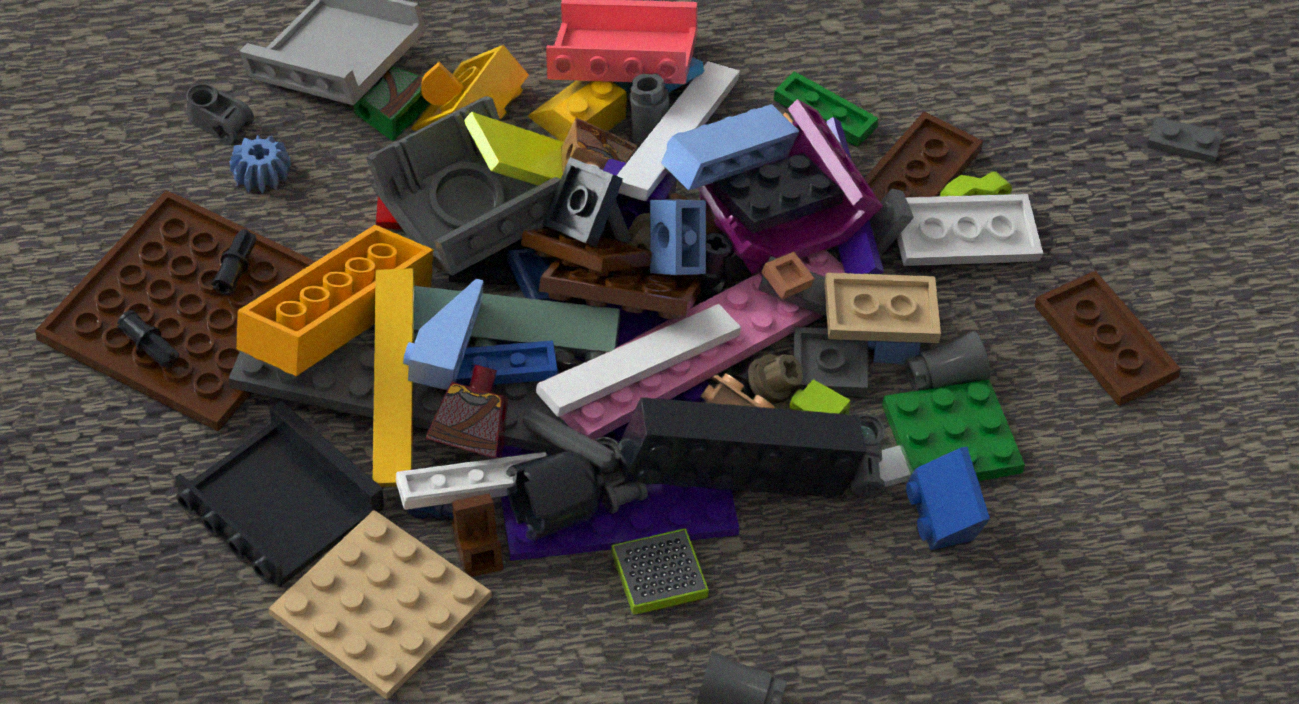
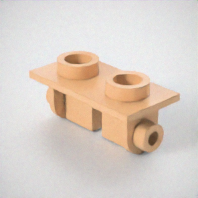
M726 373L723 378L714 375L711 379L718 384L715 388L708 385L701 395V398L706 400L705 403L775 408V406L757 394L754 399L748 397L741 392L744 385Z

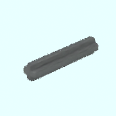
M530 409L527 416L523 418V425L526 426L527 430L566 451L581 454L591 465L604 472H610L618 461V457L613 450L537 409Z

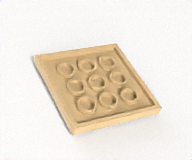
M373 510L269 607V615L382 697L389 699L491 599V590Z

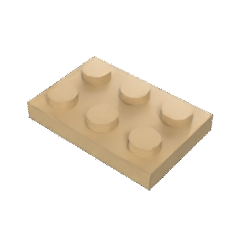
M826 273L824 287L828 339L939 343L941 328L935 276Z

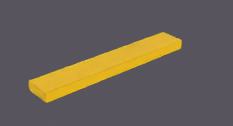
M413 268L376 270L373 480L381 487H397L396 472L413 470V382L408 381L409 365L403 364L408 342L414 343L415 273Z

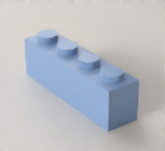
M771 104L758 109H751L746 113L733 117L729 116L708 125L704 124L699 128L683 133H676L669 139L667 150L661 163L688 190H692L787 158L799 130Z

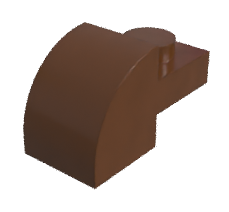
M490 493L452 501L454 517L452 529L463 571L470 577L503 570L501 542L496 531L494 502Z

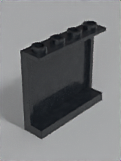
M282 401L270 408V425L191 482L181 474L176 476L178 489L176 497L181 507L188 513L195 511L201 517L202 523L209 533L214 536L219 533L223 536L230 551L237 558L245 556L252 563L254 572L261 580L267 581L270 579L279 588L338 544L373 510L379 513L384 509L383 488Z

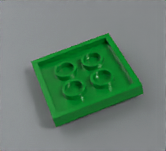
M990 379L883 397L882 407L897 446L900 445L911 475L915 468L962 447H968L978 481L1023 473L1024 461Z

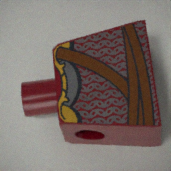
M475 364L469 385L451 382L429 428L426 439L489 457L502 458L508 396L491 392L497 370Z

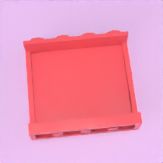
M562 0V24L555 45H547L546 47L547 79L632 82L636 76L645 73L660 75L664 79V83L686 84L698 34L697 2Z

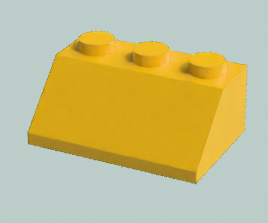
M504 45L463 61L453 73L463 84V90L443 105L430 103L411 129L418 131L484 96L493 99L501 120L506 114L505 107L507 104L516 99L523 91L521 85L529 74Z

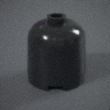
M571 451L560 452L512 465L506 471L507 476H513L514 486L507 488L510 505L517 523L525 522L530 531H527L526 537L529 540H538L584 523L591 519L599 509L600 491L604 489V480L600 470L593 468L589 461L581 454Z

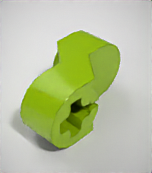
M991 172L982 178L961 175L948 183L939 197L1010 195L1012 185L997 172Z

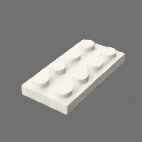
M1028 194L906 198L914 218L897 237L903 266L1040 261L1043 255Z

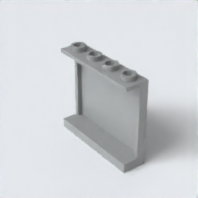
M314 0L267 48L247 43L239 53L247 74L258 81L355 105L427 30L417 3L405 0Z

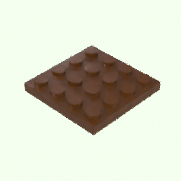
M557 258L541 276L539 291L549 293V297L556 300L566 301L570 300L571 297L585 299V303L591 306L604 307L607 306V303L622 305L621 309L627 312L642 313L646 309L658 311V316L663 318L679 319L680 315L686 316L704 288L705 280L699 278L697 274L670 275L650 273V266L635 268L633 273L610 271L609 276H596L589 274L586 267L566 266L561 263L562 259Z

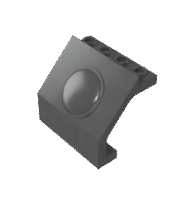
M484 96L366 157L376 183L372 186L374 191L410 240L434 249L433 267L452 276L522 239L524 230L545 227L543 222L561 180L554 177L537 186L492 172L489 169L464 121L471 112L500 121L494 101L488 96Z

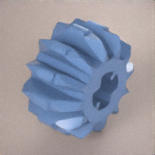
M258 134L255 140L244 138L242 145L234 146L233 156H231L230 170L233 172L237 186L244 184L248 192L254 189L255 186H258V189L263 194L265 186L269 185L277 190L279 181H287L291 163L290 156H288L283 142H276L273 136L261 139Z

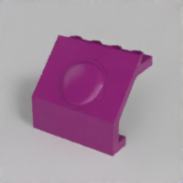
M798 99L788 108L795 119L792 124L799 130V133L787 158L804 153L844 192L842 204L752 233L714 195V182L697 188L700 192V200H706V206L715 216L714 221L716 225L726 233L732 243V250L744 261L751 274L762 271L770 256L780 258L795 252L801 258L846 243L883 207L818 110Z

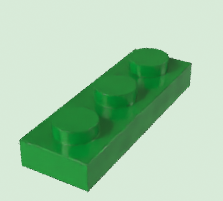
M795 71L774 90L773 100L787 108L798 99L817 109L825 122L832 117L839 120L842 124L846 141L856 147H859L878 127V117Z

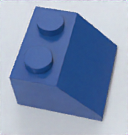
M968 447L959 448L915 468L906 484L907 496L911 505L916 504L920 517L917 519L918 532L923 541L927 540L931 550L975 540L990 520Z

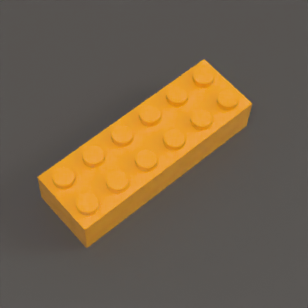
M373 225L239 309L236 349L251 355L257 360H262L282 369L288 374L298 376L375 324L376 270L413 268L415 286L430 288L434 249L380 226Z

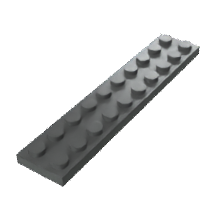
M347 342L298 376L288 374L282 369L262 360H257L251 355L240 351L229 376V387L373 418L375 348ZM539 381L493 385L491 392L508 396L504 445L540 453L546 452L549 455L566 452V450L527 430L526 426L523 425V418L527 416L530 409H537L567 425L560 417L555 415L536 393ZM413 382V426L424 429L430 428L447 390Z

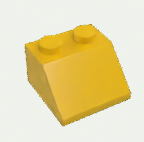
M576 80L530 113L528 117L562 142H564L576 117L605 131H609L626 118L627 91L614 82Z

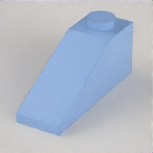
M475 279L419 329L415 343L408 342L403 359V364L409 365L408 381L448 390L451 382L456 381L482 303L483 280Z

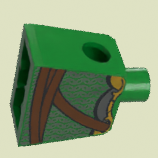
M391 67L356 102L354 113L388 139L395 141L430 104L421 93L423 77Z

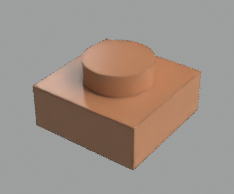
M795 252L765 263L761 272L781 299L810 288L815 279Z

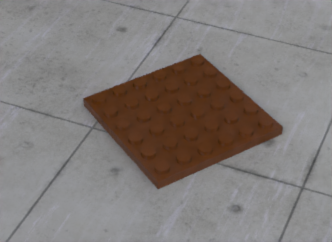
M165 190L35 330L36 339L152 399L219 431L251 394V392L229 387V376L240 350L236 349L238 310L316 261L247 229L250 233L255 234L257 239L248 258L249 267L246 272L241 274L233 294L230 296L221 295L211 285L222 265L220 258L224 252L229 251L236 234L240 233V230L247 228ZM134 310L143 321L151 327H157L161 331V337L179 353V360L174 363L172 368L167 369L160 366L147 353H140L136 349L134 341L117 328L119 325L117 322L125 312Z

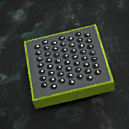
M686 528L612 545L611 553L633 615L708 598L709 590Z

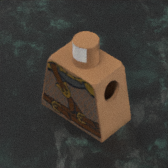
M576 117L561 147L562 172L565 170L569 157L603 170L609 158L627 163L636 148V144Z

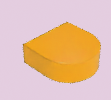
M440 62L423 76L421 82L423 97L434 105L447 103L463 90V84Z

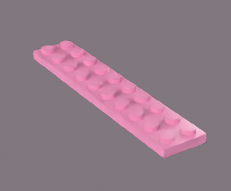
M826 249L799 258L809 271L824 277L826 273H845L843 264ZM759 272L691 308L686 316L680 315L679 319H670L615 349L717 304H720L741 326L738 337L559 417L570 428L595 440L628 423L641 397L670 400L794 333V327H805L824 315L759 291L758 287L763 276Z

